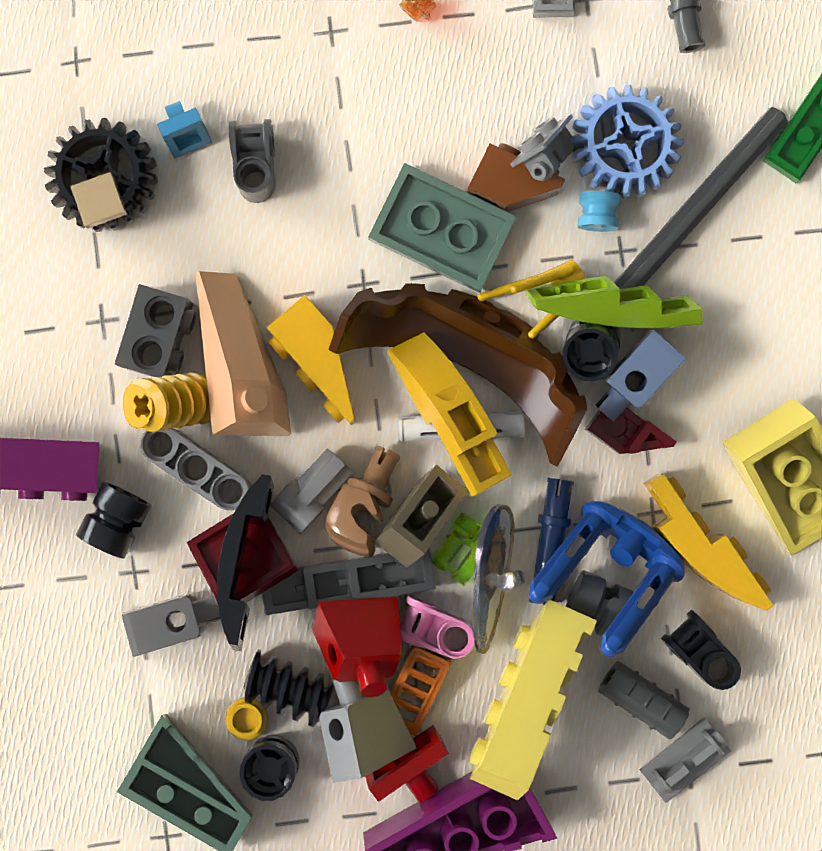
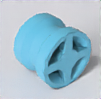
M586 191L580 193L579 204L583 207L582 215L578 218L577 228L597 232L618 230L619 219L616 217V208L621 203V195L608 191Z

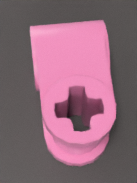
M407 595L405 602L408 606L400 624L402 641L454 659L463 658L471 652L474 647L475 637H473V627L468 621L445 612L431 603ZM418 613H421L420 621L418 623L416 631H414L413 626L416 621ZM451 627H461L468 634V642L462 648L454 649L446 644L444 633Z

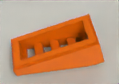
M414 645L411 646L390 694L397 706L416 714L413 722L403 718L409 733L416 737L452 662L451 659L434 651ZM417 660L436 669L434 677L413 668L415 661ZM408 675L429 684L428 691L426 692L407 683ZM401 690L423 699L421 706L398 697Z

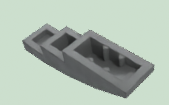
M430 549L408 568L389 553L298 567L299 571L263 592L262 599L265 615H272L307 608L314 609L317 608L319 601L383 598L433 590L436 587Z

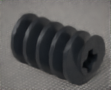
M258 649L249 668L243 688L245 689V702L251 704L260 694L261 708L266 710L276 700V714L282 716L291 706L292 720L298 722L307 712L308 726L314 728L320 721L321 712L327 709L335 687L333 682L328 688L324 687L323 673H319L312 682L308 681L309 668L304 667L297 676H294L293 662L288 661L281 670H278L277 656L272 655L265 664H262L261 650Z

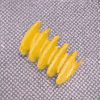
M189 372L173 376L140 378L132 381L126 387L123 395V411L127 422L131 427L136 429L144 428L149 432L211 422L206 377L201 373Z

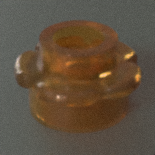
M403 0L399 4L400 8L416 22L421 17L425 20H430V13L437 6L433 0Z

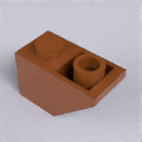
M489 143L468 186L467 193L510 212L558 195L565 179L558 176L560 172L557 169L549 180H535L523 162L513 168L510 165L521 153L519 150L504 143H500L498 147Z

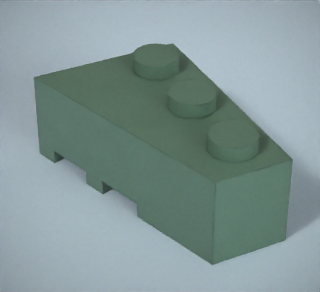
M166 714L161 715L117 790V793L218 851L234 850L253 815Z

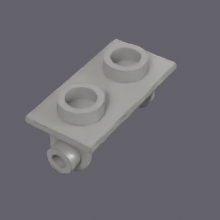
M572 114L558 122L555 117H551L538 125L533 130L535 134L518 146L522 152L510 164L512 168L523 162L535 180H549L561 166L560 164L575 149V145L571 143L572 135L566 128V125L573 118Z
M704 717L639 770L664 802L667 803L730 753L731 750L718 731L714 730Z

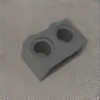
M139 284L114 365L151 377L178 374L184 359V351L180 350L184 334H191L196 320V311L192 310L194 303L188 298ZM162 305H172L174 308L172 321L167 325H158L155 321L157 309ZM151 344H159L162 349L160 361L155 365L147 366L143 360L144 350Z

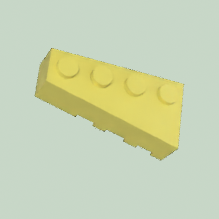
M549 600L529 626L521 625L513 643V648L519 650L514 663L511 661L507 662L498 684L504 687L500 700L493 699L484 719V723L490 725L485 740L480 737L477 739L469 758V762L475 765L470 776L471 780L516 800H519L530 789L551 733L545 731L546 725L551 727L554 724L566 699L565 694L559 692L561 687L565 688L571 680L573 673L577 672L583 655L575 652L576 648L588 635L592 634L597 620Z

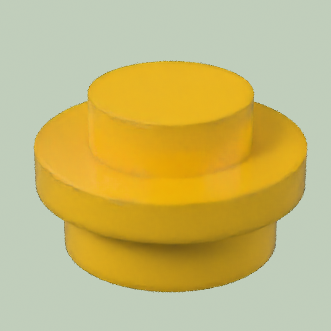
M245 697L234 701L228 708L225 717L226 726L234 737L241 740H252L260 736L265 730L268 714L265 709L261 708L260 701L254 699L249 704L245 702Z

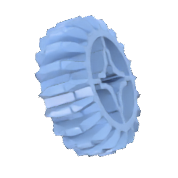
M630 84L625 85L622 96H619L615 87H610L606 92L607 100L603 96L595 94L592 98L593 107L583 105L580 110V114L584 119H576L572 128L580 134L572 136L571 143L575 147L583 149L573 153L572 160L573 162L586 161V164L579 170V174L581 177L587 176L591 172L595 175L590 183L592 188H597L600 182L603 181L607 183L605 191L614 192L616 186L620 187L621 198L627 199L631 193V186H633L636 194L642 197L647 192L646 183L650 188L657 190L662 185L659 176L669 179L674 173L669 164H678L681 155L674 151V149L681 148L684 140L678 136H672V134L681 129V122H668V119L675 112L674 107H667L661 111L659 106L663 101L662 95H657L652 102L647 100V87H643L638 96H633V88ZM629 113L642 117L650 125L640 126L635 124L631 120ZM611 115L613 119L611 124L612 135L604 138L602 143L594 144L595 126L603 118ZM622 135L625 136L626 140L635 141L631 149L628 148L627 144L618 143ZM658 140V154L655 162L650 167L642 170L640 165L643 159L641 148L648 146L651 141ZM615 158L621 162L624 171L629 172L615 170L602 159Z

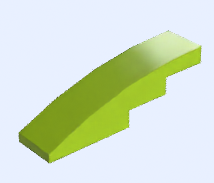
M607 275L544 284L526 290V296L537 310L580 322L627 328H670L703 325L702 308L688 295L661 299L648 285L620 289Z

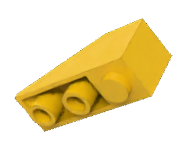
M304 295L267 327L273 335L268 343L283 360L291 356L301 368L295 374L311 392L316 387L323 392L328 400L322 405L338 423L345 418L352 425L356 420L340 353L335 354L328 350L335 331L326 318Z

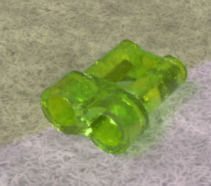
M461 512L452 524L454 530L434 556L432 564L442 571L449 570L453 573L451 577L465 586L474 574L476 546L482 526L470 516ZM465 543L471 549L456 569L450 563Z

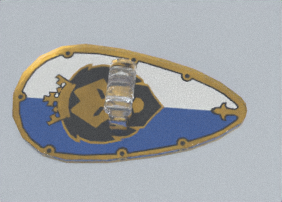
M498 503L489 510L484 518L475 553L472 625L476 651L482 654L487 653L492 642L505 591L522 586L526 581V576L521 570H509L514 544V517L509 506Z

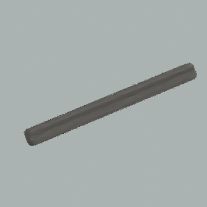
M775 107L768 108L616 279L614 283L620 289L639 287L646 284L787 125L788 120L781 110Z

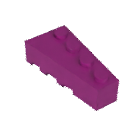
M0 438V490H18V499H44V491L62 492L61 500L87 501V493H97L99 442Z
M472 772L441 788L430 799L424 802H417L363 832L365 851H515L522 849L521 845L542 840L544 843L558 838L531 788L519 800H516L471 780Z

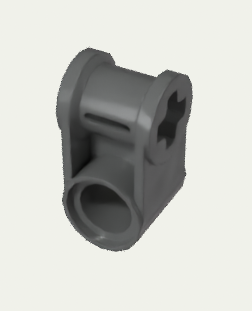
M265 119L263 124L238 125L236 121L229 122V142L233 159V177L236 186L244 199L249 202H264L271 197L275 188L273 161L275 146L272 120ZM260 172L265 175V180L258 187L251 188L244 185V181L250 173Z

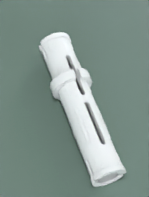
M522 410L486 412L498 433L492 438L525 436L524 413ZM398 416L399 442L441 440L432 423L426 425L422 416Z

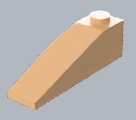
M198 271L196 273V284L212 435H291L286 391L237 274Z

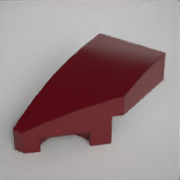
M626 408L614 422L601 410H598L584 429L618 454H632L653 449L674 447L677 441L653 423L643 420L629 408Z

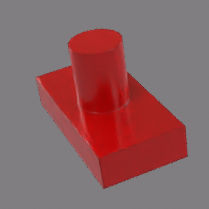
M433 725L413 738L416 749L365 776L368 788L378 802L404 784H406L418 802L430 799L437 792L438 785L426 769L448 755L449 752L441 735Z

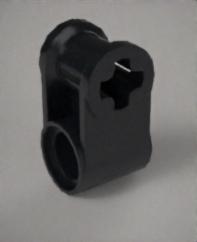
M690 610L687 613L688 619L671 635L664 634L661 640L707 685L719 690L730 689L740 679V663L721 643L707 623L693 610ZM722 657L728 665L727 673L723 678L713 680L709 675V665L714 659Z

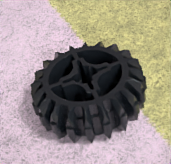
M107 118L100 120L98 129L95 128L90 119H85L83 124L84 132L81 133L75 126H69L68 130L72 135L69 141H66L61 136L56 137V142L62 147L61 151H47V156L56 162V165L44 167V173L49 177L55 178L45 184V188L49 193H57L52 198L51 203L56 208L64 207L62 216L67 220L76 217V225L84 229L85 226L70 187L72 171L77 172L86 181L94 178L87 170L94 173L96 171L103 173L106 170L114 175L119 192L124 193L121 198L127 215L121 217L129 225L133 224L134 218L129 212L135 208L139 213L144 214L147 209L140 202L141 198L153 200L155 197L153 191L146 188V185L158 183L156 174L147 172L157 166V161L153 157H146L151 151L150 146L147 142L139 143L141 136L136 130L126 134L127 127L120 121L114 125L112 130ZM100 146L98 152L93 157H80L85 151ZM120 149L128 152L133 166L132 180L118 173L120 159L117 156ZM118 218L107 221V224L113 231L119 229ZM104 223L92 228L96 232H101L104 228Z

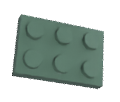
M404 163L368 236V240L481 293L517 216Z

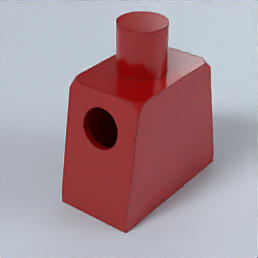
M397 597L319 601L311 627L333 679L338 682L358 681L364 697L371 698L383 694L387 690L385 679L394 676L402 654Z

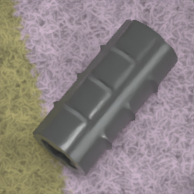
M617 661L609 669L598 690L600 694L614 702L615 706H620L629 712L633 718H638L647 724L650 730H656L669 740L674 738L682 729L689 716L690 708L675 699L673 694L666 693L657 687L655 682L651 683L639 675L638 671H633L620 661Z

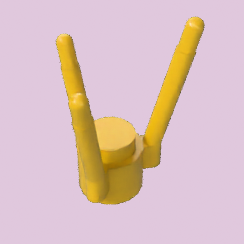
M568 260L543 273L480 293L477 298L479 301H484L511 292L516 294L544 284L585 279V275L575 261ZM548 313L528 333L529 338L534 339L559 316Z

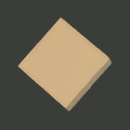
M111 172L70 186L83 224L87 229L127 215L114 175Z

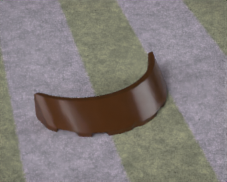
M405 283L401 290H387L374 293L372 288L359 291L341 313L328 349L335 354L367 347H395L424 332L450 361L466 367L487 379L522 409L539 433L549 462L556 467L561 462L588 409L585 395H579L574 382L568 374L562 354L560 352L552 354L538 340L540 334L534 339L529 338L528 333L533 329L531 325L511 312L497 308L487 300L479 301L477 296L451 289L447 295L427 291L425 284Z

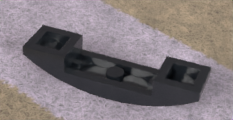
M262 474L242 498L229 523L220 552L217 574L219 614L227 641L231 648L236 651H242L250 608L246 602L234 599L249 524L267 525L274 489L270 475Z

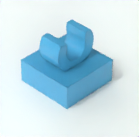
M180 101L165 107L169 119L157 125L174 159L212 143L196 107L185 112Z

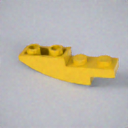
M424 332L389 349L387 353L426 425L430 423L434 425L471 496L473 497L512 476L492 438L498 434L468 384L441 349Z
M656 474L643 483L666 516L664 520L653 526V528L679 553L687 567L716 589L739 601L766 611L773 607V604L767 597L771 593L770 587L758 572L754 574L750 572L743 561L748 556L736 538L731 537L728 539L723 534H716L708 539L706 534L710 532L709 527L698 512L695 511L692 514L689 512L682 501L686 498V494L673 476L667 479L664 474Z

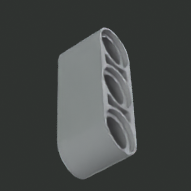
M172 428L157 432L145 431L143 433L140 448L143 455L149 461L223 510H236L242 498L252 486L251 482L243 474L176 429ZM167 433L172 440V449L167 455L161 457L154 451L153 442L158 435ZM197 456L202 457L207 463L206 475L199 480L193 479L188 473L189 461ZM231 479L238 481L242 487L241 499L234 504L227 502L222 496L223 485Z

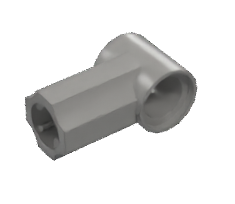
M327 448L298 480L295 478L275 498L270 506L298 533L302 534L326 508L324 504L340 490L354 472Z

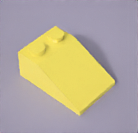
M793 398L722 442L740 477L791 556L822 538V428L816 416Z

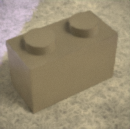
M435 465L418 480L374 542L408 568L425 555L469 490L438 465Z

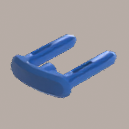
M591 501L582 506V518L531 582L529 598L535 604L551 600L583 557L587 555L589 549L599 536L602 535L607 539L611 534L618 539L610 551L612 558L618 564L631 566L640 555L647 560L645 567L649 569L648 573L602 635V653L607 657H614L625 651L653 609L659 604L660 599L672 582H679L684 578L685 567L679 553L645 522L608 502ZM578 537H582L585 541L572 557H568L565 553ZM648 587L653 588L654 594L643 609L638 608L637 602Z

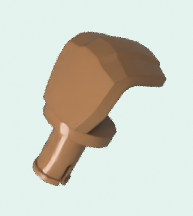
M376 446L362 478H348L346 484L342 485L326 517L325 529L331 541L337 546L360 556L372 557L376 549L374 540L357 523V514L363 510L369 511L378 522H383L384 518L379 506L389 508L393 501V498L387 494L385 487L401 457L389 449L387 452H384L385 448L382 446Z

